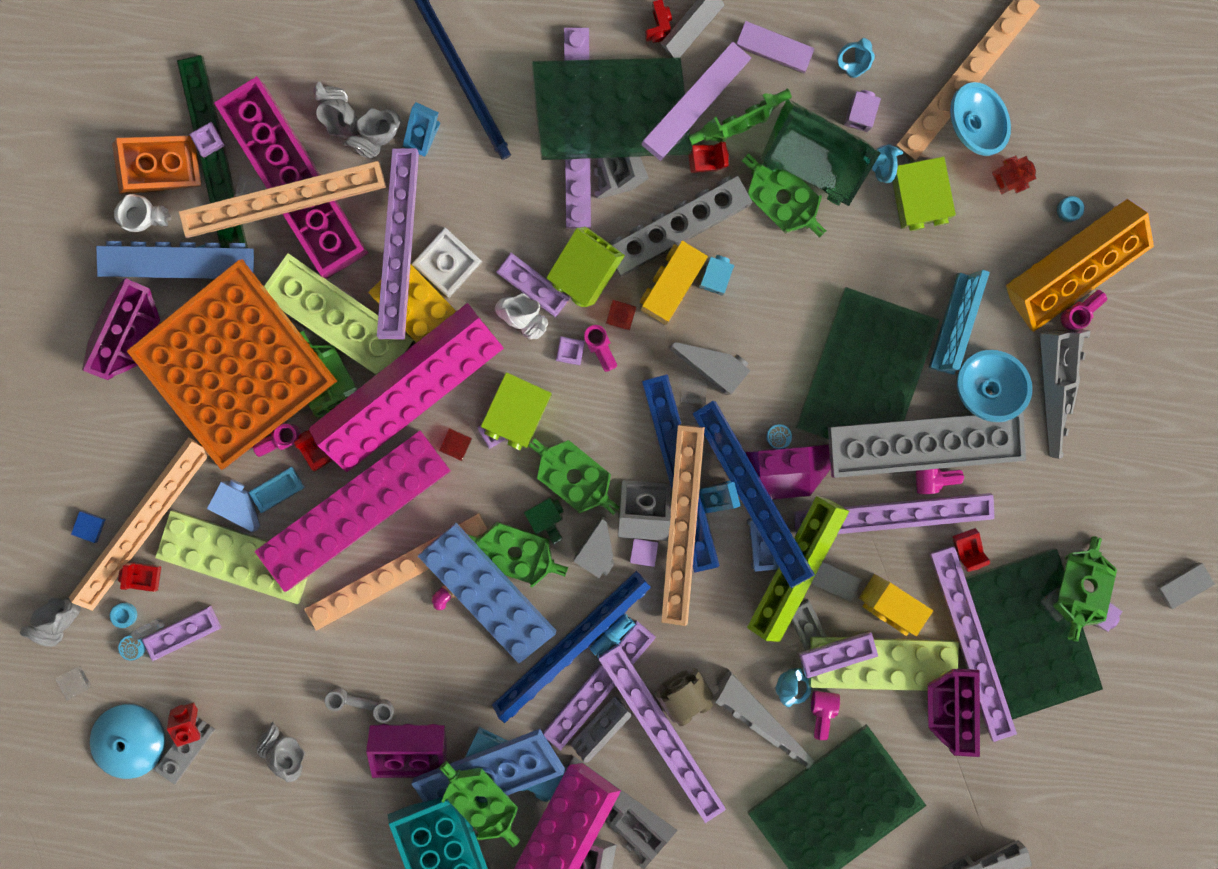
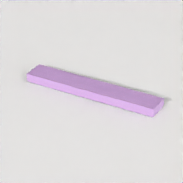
M732 42L645 138L641 145L661 161L748 64L751 57Z
M636 621L635 625L622 637L619 644L631 663L634 664L654 641L656 636L640 622ZM601 663L542 732L545 738L560 751L616 686Z

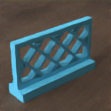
M980 270L970 275L957 274L928 368L954 375L955 371L960 370L988 280L989 271Z

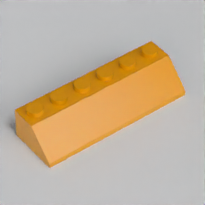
M1126 199L1006 285L1011 303L1031 331L1035 332L1154 247L1148 212Z

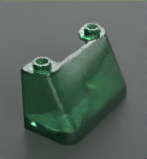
M786 99L761 159L764 161L763 166L771 171L776 172L777 169H784L822 189L828 194L826 199L835 205L840 206L843 203L849 206L881 152L858 136L796 102Z

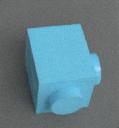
M716 255L715 258L710 257L699 288L722 296L726 291L734 265L729 263L730 259L720 255Z

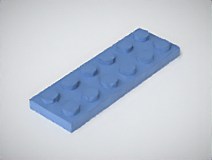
M454 523L419 553L418 557L518 663H521L556 635L557 630L457 523Z
M540 729L450 763L455 771L459 769L463 771L482 768L506 795L561 776L565 770ZM437 768L414 777L411 784L422 801L425 802L442 798L449 781L446 775ZM484 796L475 797L481 803L487 802Z

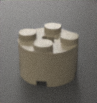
M692 668L693 672L689 674L687 670L677 673L662 684L665 689L661 693L659 690L655 693L657 700L671 722L678 723L679 726L688 724L693 716L699 712L705 713L713 707L711 702L713 693L697 668Z

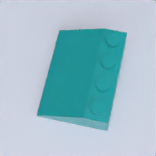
M442 798L412 804L387 814L388 823L405 869H488L472 825L447 799L444 803H442Z

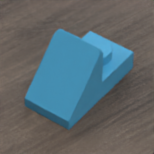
M415 102L411 109L402 147L406 149L417 148L419 155L425 157L440 127V122L437 121L439 112Z
M726 481L699 489L705 513L729 510L741 506L734 482Z

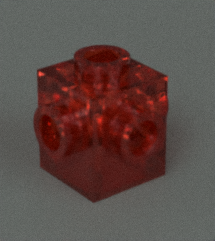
M1017 155L1002 161L1004 166L992 172L1001 195L1015 190L1016 194L1030 188V182L1037 179L1035 176V166L1032 161L1028 160L1027 156L1018 159Z

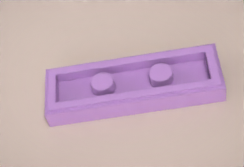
M745 21L736 44L743 50L804 74L815 49Z
M513 253L509 254L496 271L498 275L530 299L538 301L540 306L555 318L570 300L567 294L556 290L551 282Z
M209 606L143 638L142 641L151 660L154 661L222 627L212 606Z
M870 631L798 653L806 678L878 657L872 632Z

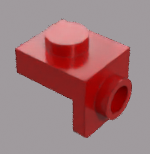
M657 0L652 3V12L657 27L645 31L646 42H661L670 33L671 26L669 22L672 21V15L669 6H664L663 0Z
M719 142L714 145H693L687 148L691 173L716 172L729 165V153L726 142Z
M310 430L301 433L298 436V440L294 442L295 447L301 451L314 472L333 461L317 446Z
M976 528L952 536L959 561L967 572L978 570L990 564V560L983 550L980 532Z
M135 562L124 564L118 575V581L121 583L120 589L158 591L161 566Z
M194 702L179 705L170 710L166 729L177 747L200 740L201 735L195 726L198 709Z

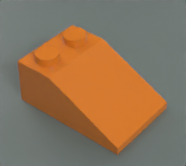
M190 136L116 138L112 143L119 194L147 193L201 186L196 146Z

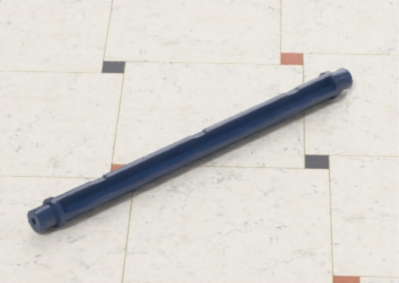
M414 0L490 139L494 151L498 152L501 160L509 158L511 153L507 142H505L429 0Z

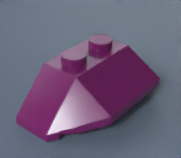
M124 278L112 292L88 340L82 367L83 371L109 380L138 366L127 350L156 328L160 322L151 290L148 287Z
M829 444L745 452L772 500L811 496L831 470Z
M952 669L928 683V727L949 748V751L954 756L980 757V670Z

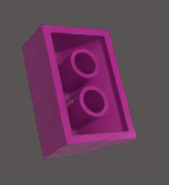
M370 725L366 753L372 778H414L439 768L442 763L447 761L445 725Z

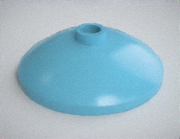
M971 82L960 87L952 98L950 108L951 122L957 137L968 149L976 154L990 156L1000 152L1007 145L1011 134L1010 117L1004 102L993 89L985 84Z
M985 350L972 355L962 365L957 376V391L962 403L975 416L990 422H1005L1020 415L1028 406L1032 397V381L1027 369L1014 356L1003 351ZM986 389H990L992 391V395L988 394L986 392Z
M122 704L110 708L96 720L90 734V750L97 765L107 774L121 779L137 778L152 770L163 756L166 743L163 726L156 715L150 710L135 704ZM123 742L125 749H121L118 743Z

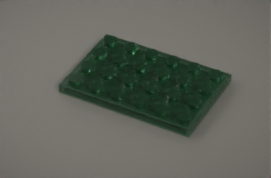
M681 58L532 61L541 160L654 156L641 144L685 95ZM690 130L684 134L666 156L691 154L692 146L688 137Z
M845 287L795 428L829 440L828 427L904 421L939 319Z
M1056 548L965 578L1012 720L1103 690L1083 627L1080 631L1079 641L1069 640L1070 622L1053 607V604L1058 601L1064 576V568Z
M865 724L815 761L808 769H804L747 812L788 869H841L927 805L869 726Z

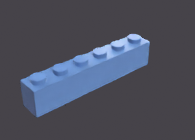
M106 241V246H96L97 277L216 279L240 259H243L254 273V249L245 248V243H229L230 248H220V243H205V248H196V243L180 242V247H171V242H155V247H146V242L130 241L131 247L122 246V241Z

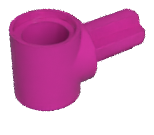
M1096 290L1084 302L1078 301L1071 308L1063 311L1061 315L1062 325L1068 330L1085 328L1090 324L1091 319L1094 318L1093 313L1107 301V295L1101 290ZM1074 312L1078 313L1080 317L1078 324H1075L1072 320Z
M599 325L588 327L584 338L590 352H595L605 372L615 369L617 363L608 346L611 342L605 329ZM593 330H598L603 335L602 341L598 344L591 343L588 339L589 333Z
M281 424L271 432L270 436L252 447L253 451L258 457H261L277 448L282 451L290 446H294V442L298 440L301 430L294 424ZM286 428H289L293 433V438L289 442L283 439V431Z
M940 468L916 470V490L918 494L939 493L943 486L962 484L964 480L963 472L960 469L941 471Z
M813 691L811 712L816 716L815 739H828L831 718H835L839 713V694Z

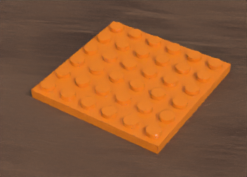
M243 259L235 262L127 350L128 354L221 471L337 382Z

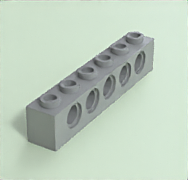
M728 176L717 183L719 187L711 191L709 188H706L695 195L697 199L690 203L684 200L673 207L675 211L666 215L663 212L652 218V224L646 227L641 224L630 231V236L624 239L619 236L610 241L609 244L625 255L616 269L620 278L668 252L674 244L678 246L681 241L686 242L749 207L752 204V200L740 178L737 176L731 179ZM718 195L724 196L727 199V205L724 207L716 205L714 198ZM696 207L703 208L706 216L702 219H697L693 215V209ZM674 219L681 220L684 223V229L681 231L673 230L671 221ZM652 231H658L662 234L663 240L659 243H653L649 239V234ZM631 243H637L641 248V252L637 255H631L627 251V246Z

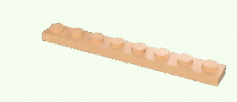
M1012 0L895 147L902 150L903 154L914 163L951 118V101L955 92L965 84L980 82L1040 5L1034 0Z
M375 161L179 211L185 237L190 238L386 188L380 163Z
M678 425L661 623L682 626L688 624L705 427Z
M188 437L69 596L71 603L93 611L117 579L120 569L123 568L124 564L129 563L209 456L200 443Z
M480 513L458 524L466 534L475 537L482 535L488 530ZM440 535L305 608L304 610L315 630L321 629L427 571L429 568L418 555Z

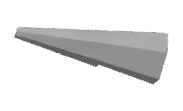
M594 64L590 68V73L594 77V89L591 90V97L595 99V112L592 113L593 151L597 152L598 168H594V175L598 177L599 191H595V196L597 199H602L631 191L648 180L649 177L603 66Z
M1051 330L1040 333L1049 455L1052 458L1060 459L1064 455L1062 453L1063 436H1068L1069 429L1065 428L1067 415L1073 414L1081 378L1079 377L1080 360H1085L1086 353L1082 352L1084 338L1090 337V330Z
M728 670L717 684L719 691L713 697L715 703L719 706H724L734 717L742 720L776 747H781L790 757L795 758L809 770L814 762L811 756L741 681Z
M574 757L566 767L568 768L569 765L583 762ZM622 790L606 818L614 832L618 831L627 841L625 847L628 851L633 850L641 860L639 866L642 869L647 867L678 831Z
M1016 840L974 862L968 855H965L940 869H1022L1030 867L1032 864L1027 848L1019 840Z

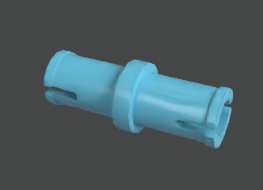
M625 613L589 649L594 655L597 654L598 658V656L608 651L614 644H619L621 642L620 638L635 625V622Z

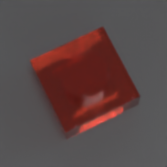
M612 300L606 324L630 331L636 306Z
M449 428L439 451L463 461L473 438Z

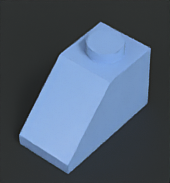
M232 479L230 482H221L207 509L251 532L258 530L260 523L251 496L248 491L243 489L244 485Z

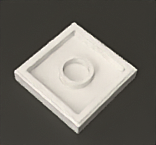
M444 228L415 259L412 265L450 298L482 261L449 230Z

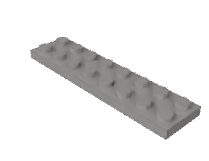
M1024 412L1005 422H990L975 415L828 427L831 477L833 478L1026 461Z

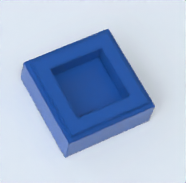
M79 511L71 535L97 543L106 519L85 511Z

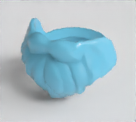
M862 38L858 42L846 44L837 55L838 65L846 70L847 76L851 78H856L868 71L875 59L871 41L866 38ZM855 47V62H843V54L848 49Z
M891 144L878 147L867 156L866 159L875 172L878 181L891 183L894 180L898 167L896 156L902 155L903 151Z
M792 668L779 676L775 690L780 702L789 708L793 704L805 702L809 698L812 688L809 687V678L803 675L802 668ZM803 680L807 686L806 692L801 698H794L798 694V681Z

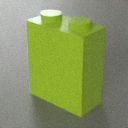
M945 156L898 165L892 184L901 229L909 227L910 231L924 229V224L933 223L934 227L948 224V219L956 216Z
M586 226L579 227L574 231L546 278L552 282V286L556 290L572 297L571 300L576 305L588 307L596 303L625 255Z
M506 372L481 425L486 430L484 434L496 440L501 436L508 440L507 445L517 450H521L522 446L528 448L552 393Z

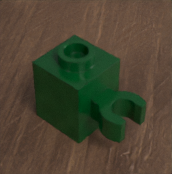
M549 497L524 512L536 534L546 530L553 544L562 540V536L555 526L557 522L563 519L561 514L564 513L558 499L553 501Z

